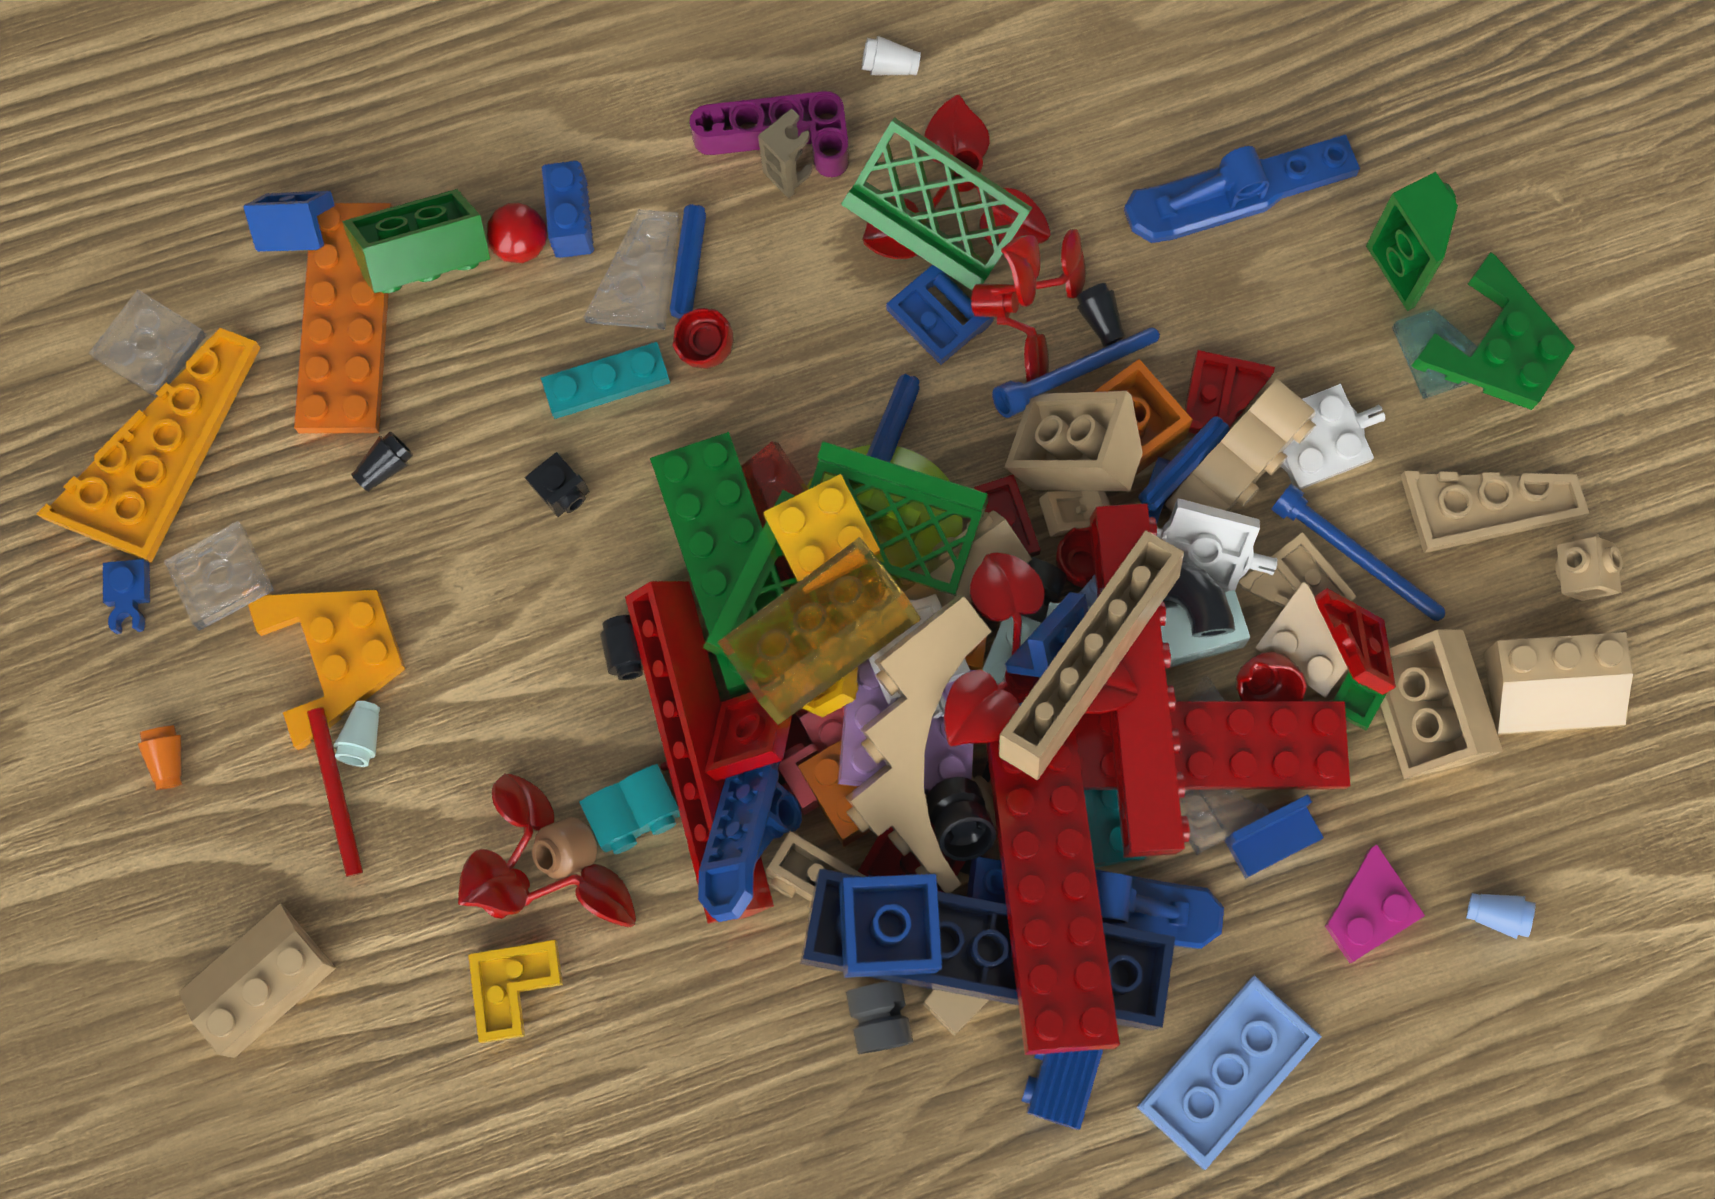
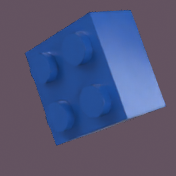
M936 874L842 879L839 884L844 978L937 973L942 969Z

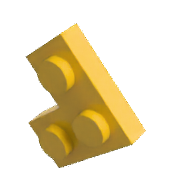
M556 940L468 954L478 1042L487 1043L525 1036L520 992L563 985L558 943Z

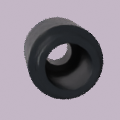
M620 615L605 620L602 623L604 631L601 632L600 637L608 673L618 676V679L623 681L642 676L643 666L630 615Z

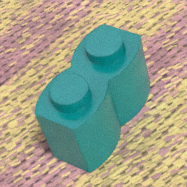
M658 764L644 768L620 782L605 787L579 801L604 853L611 850L614 854L623 853L637 845L636 838L644 833L651 831L653 835H659L670 830L677 824L675 819L680 816L678 805Z

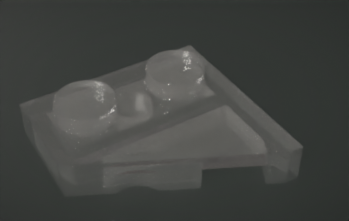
M1185 790L1184 798H1179L1181 816L1186 815L1189 821V843L1197 855L1222 842L1231 833L1270 813L1267 807L1261 803L1255 805L1236 792V790Z

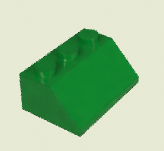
M1437 172L1392 193L1366 244L1367 249L1407 311L1415 308L1445 257L1458 208L1453 189L1449 184L1442 182Z
M458 189L342 221L363 278L374 293H392L401 289L405 284L415 281H433L438 279L442 273L456 269L461 271L470 270L477 267L480 262L490 260L481 215Z

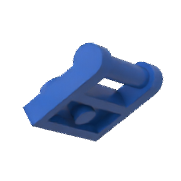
M931 265L886 303V310L940 365L946 362L972 338L984 332L994 321V317L974 316L971 299L945 272L934 265ZM936 287L969 321L962 325L928 289Z

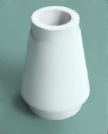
M877 36L876 39L867 38L862 59V70L870 71V75L916 76L921 52L913 51V49Z

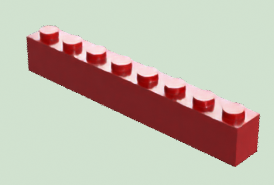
M1148 504L1096 506L1090 516L1097 598L1143 533L1148 531L1157 536L1155 517H1149ZM1162 601L1121 660L1137 687L1138 695L1127 706L1109 712L1124 858L1177 854L1185 849L1184 842H1189L1190 839L1189 821L1186 815L1181 816L1179 799L1185 796V781L1183 773L1176 771L1175 755L1180 753V736L1178 729L1172 728L1170 711L1175 710L1176 700L1173 685H1167L1165 669L1170 668L1171 653L1168 642H1162L1161 626L1166 624L1164 601Z
M650 581L625 596L699 887V870L725 779L715 781L705 773L721 702L708 652L703 648L705 640L689 581ZM761 856L757 860L753 872V899L738 919L750 917L774 906ZM704 908L707 923L718 922Z

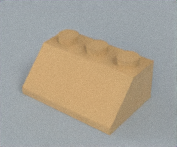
M1127 391L1050 393L1040 394L1031 398L1029 404L1025 407L1004 468L1033 490L1130 491L1143 454L1132 395Z
M1437 629L1389 648L1396 687L1387 692L1381 703V708L1404 779L1466 765L1503 752L1463 630Z
M1626 632L1499 640L1484 652L1493 720L1498 735L1623 727L1626 725L1633 677Z
M279 904L180 990L179 994L191 1022L217 1054L235 1058L333 972L336 967L283 904Z

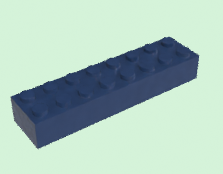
M819 869L816 876L800 964L843 972L839 884L843 878L862 876ZM937 891L942 969L937 973L867 976L1019 1005L1006 904ZM1103 923L1117 1024L1150 1031L1162 1028L1175 937Z

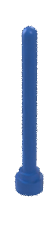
M1153 327L1145 329L1024 384L1021 382L1015 383L1014 381L1003 383L993 389L994 405L1003 417L1010 418L1023 412L1031 398L1156 343L1160 337L1159 331Z
M1292 483L1271 508L1273 512L1283 519L1286 516L1292 521L1297 518L1430 619L1440 621L1445 617L1443 606L1306 504L1309 501L1302 497L1304 492Z

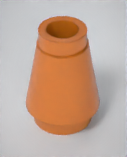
M163 726L140 732L141 742L137 745L152 781L155 783L156 790L182 785L181 735H176L175 726Z

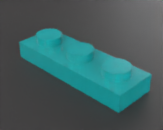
M658 342L541 377L554 419L670 384Z

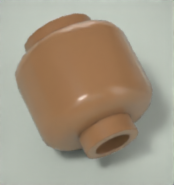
M568 817L542 827L538 831L532 848V857L540 871L551 878L561 880L570 875L580 873L584 867L590 866L595 862L598 851L597 839L593 830L579 818Z

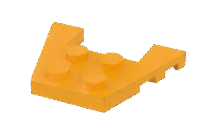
M377 590L262 595L246 598L256 632L261 636L298 622L301 623L324 697L283 712L293 746L297 750L305 748L312 742L313 736L307 711L323 707L328 727L331 728L342 719L341 716L355 706L356 701L367 700L406 669L384 603Z

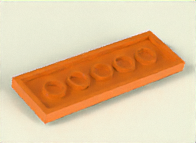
M334 203V207L317 216L324 246L318 250H308L294 428L298 433H379L389 293H374L364 280L342 221L392 207L391 203Z

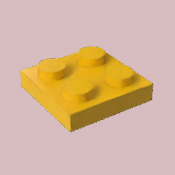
M841 474L763 512L802 591L880 553V548Z

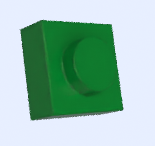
M1348 672L1333 701H1345L1346 721L1366 731L1386 694L1382 695L1365 685L1359 684Z

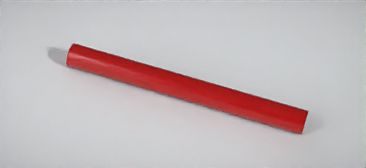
M323 707L307 711L345 875L346 877H351L363 873L325 710Z

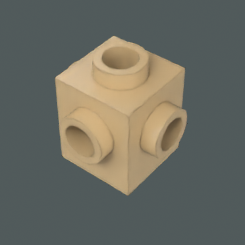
M1582 533L1573 536L1572 542L1557 545L1558 559L1555 562V571L1561 583V594L1585 601L1622 593L1619 571L1623 567V560L1617 544L1600 538L1597 533Z

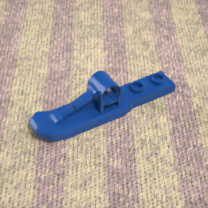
M1346 134L1266 159H1259L1255 147L1245 146L1225 155L1218 168L1159 186L1133 190L1124 206V213L1133 233L1150 243L1169 241L1266 212L1283 198L1355 177L1360 167Z
M780 761L725 778L699 870L698 887L699 902L718 922L741 917L753 899V872L757 860L773 839L780 838L783 834L790 831L794 832L801 825L802 811L798 800L778 783Z
M984 857L971 860L967 897L1006 904L1000 860ZM1095 869L1103 923L1174 936V946L1191 949H1202L1222 934L1224 907L1208 888L1169 883Z

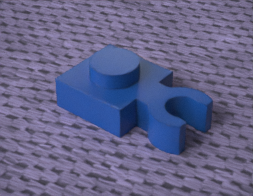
M145 559L103 563V603L108 607L115 606V609L109 615L108 625L111 631L116 634H122L121 625L127 617H132V628L136 631L143 632L145 628V618L138 611V604L150 603V563Z

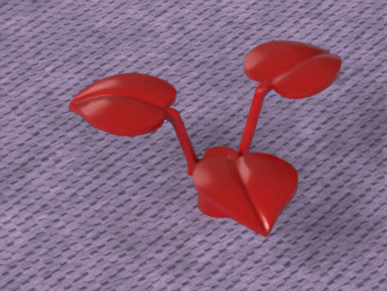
M957 94L936 111L927 125L924 137L981 173L983 167L982 158L987 153L990 144L989 133L982 120L967 106L963 98ZM931 159V160H933V161L936 162V163H941L940 161H938V160H936V159ZM954 171L955 176H961ZM970 181L957 184L959 192H967L976 188L980 201H982L978 186ZM949 185L940 187L933 197L934 208H936L950 188ZM1003 188L1032 207L1011 241L1020 236L1032 235L1036 237L1038 244L1046 242L1050 238L1051 233L1047 219L1041 209L1025 193L1013 188ZM904 198L906 208L914 213H918L919 210L915 203ZM1005 204L991 206L996 227L1013 224L1019 214ZM985 212L979 221L980 230L988 228ZM867 222L862 241L870 250L883 257L892 259H908L917 256L916 253ZM1006 233L998 234L1000 242ZM984 236V239L993 246L991 236Z
M1070 229L1064 236L1061 249L1063 273L1058 278L1036 282L1040 272L1039 244L1035 236L1024 235L1014 239L1001 249L1010 265L1014 284H975L972 290L971 306L974 316L997 317V325H1008L1026 333L1024 362L1027 382L1049 373L1047 341L1045 335L1037 334L1034 327L1011 319L1009 316L1011 313L1018 311L1019 303L1023 307L1030 306L1035 299L1036 289L1066 283L1068 298H1076L1082 292L1086 277V266L1081 238L1077 229Z
M994 552L987 554L975 571L970 584V598L977 612L987 619L1005 621L1013 617L1012 655L1021 646V614H1034L1041 609L1044 601V587L1039 575L1029 564L1013 555ZM1120 661L1085 713L1099 714L1115 711L1127 706L1136 699L1138 695L1137 687L1122 661ZM975 670L961 675L952 685L944 709V728L948 744L950 746H957L967 743H989L1000 740L1001 732L1019 708L1016 698H1026L1040 677L1008 673L1006 670L1002 682L997 685L995 679L988 672L982 670Z
M504 773L492 787L493 804L498 813L507 822L517 827H524V834L507 863L499 854L487 849L476 850L468 857L460 876L458 904L481 907L492 917L502 919L507 915L519 913L525 906H528L537 898L574 884L577 885L575 894L578 901L589 912L611 923L624 927H633L636 916L630 893L620 877L602 865L592 864L581 870V876L573 874L533 892L528 891L530 887L528 877L521 870L514 868L530 841L533 829L539 831L542 827L554 823V811L548 798L538 787L524 778Z

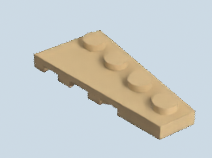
M1404 471L1401 474V480L1423 553L1583 519L1589 514L1577 474L1523 473L1521 476L1500 475V473L1483 472L1481 475H1459L1458 472L1440 471L1438 474H1419V471Z

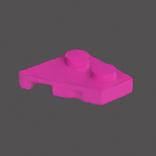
M1378 845L1370 848L1365 854V859L1354 878L1351 879L1340 903L1334 909L1325 925V928L1349 964L1425 916Z

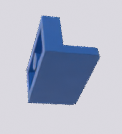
M331 191L266 193L243 205L255 249L258 252L318 250L324 246L317 216L331 209L335 204Z
M1070 592L1005 663L1007 672L1041 677L1088 612L1086 595Z
M1309 795L1231 833L1224 840L1245 879L1324 838L1307 808L1312 803Z

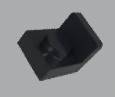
M557 452L525 477L527 483L557 517L561 516L564 512L571 513L578 509L584 503L585 495L589 493L584 479L579 474L577 475Z

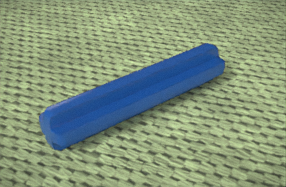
M689 204L684 208L670 303L671 316L674 318H682L684 314L693 310L706 220L705 208L700 205Z
M903 374L898 378L867 453L868 456L887 462L891 461L920 390V381L916 376L910 377L907 374Z
M1218 416L1212 417L1139 494V501L1142 504H1148V510H1156L1230 431L1229 425Z

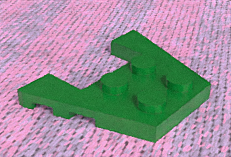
M1490 252L1474 273L1468 285L1499 305L1502 310L1471 356L1469 357L1434 333L1411 366L1422 372H1426L1428 369L1445 374V380L1459 384L1461 381L1474 384L1483 388L1482 393L1532 410L1540 402L1575 346L1498 257Z

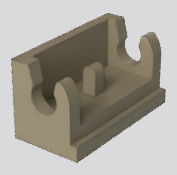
M792 108L758 135L763 173L788 199L795 194L794 189L807 180L812 173L811 164L804 166L801 171L796 172L795 161L803 153L802 148L809 140V131L802 132L798 137L797 122L799 121V115Z

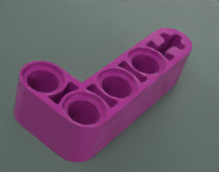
M830 91L707 104L696 108L690 116L689 123L695 148L705 155H718L760 150L758 135L792 108L799 115V121L797 122L798 137L802 132L809 131L807 144H812L816 170L823 176L837 177L843 174L849 166L844 105L842 99ZM822 114L834 115V117L829 120H823L818 118ZM748 122L756 124L753 128L743 129L740 127L744 123ZM726 126H730L731 130H726ZM828 149L839 151L838 154L833 156L823 154Z

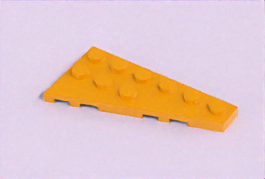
M219 328L185 362L186 368L170 384L166 382L156 392L158 396L143 412L139 409L94 455V461L79 477L73 476L63 486L66 490L50 506L46 503L36 514L46 521L152 563L261 348L258 343Z

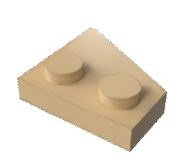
M1303 532L1271 556L1277 558V567L1273 575L1253 570L1238 583L1243 590L1283 608L1303 581L1310 584L1314 596L1328 588L1352 602L1357 598Z
M1303 581L1255 648L1262 653L1276 652L1284 654L1300 668L1306 684L1326 697L1345 672L1347 666L1317 606L1310 584Z

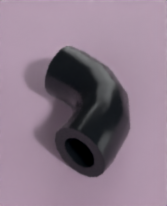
M1182 561L1180 577L1163 601L1177 603L1186 611L1193 637H1213L1234 632V617L1223 589L1205 570Z

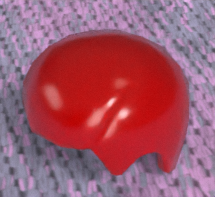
M507 203L495 210L487 222V245L502 261L523 264L538 257L545 247L547 226L539 213L530 206L522 203Z
M697 308L684 314L676 324L672 346L684 363L694 368L710 369L722 364L731 354L734 344L733 330L730 322L718 310Z
M1090 526L1080 529L1072 528L1060 541L1056 552V566L1067 575L1066 581L1081 588H1084L1095 574Z
M1265 652L1254 656L1240 667L1236 676L1235 688L1241 701H1303L1307 684L1300 668L1282 653Z

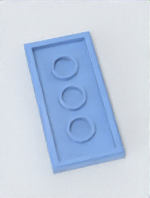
M1254 975L1146 1095L1137 1108L1203 1170H1206L1322 1036Z

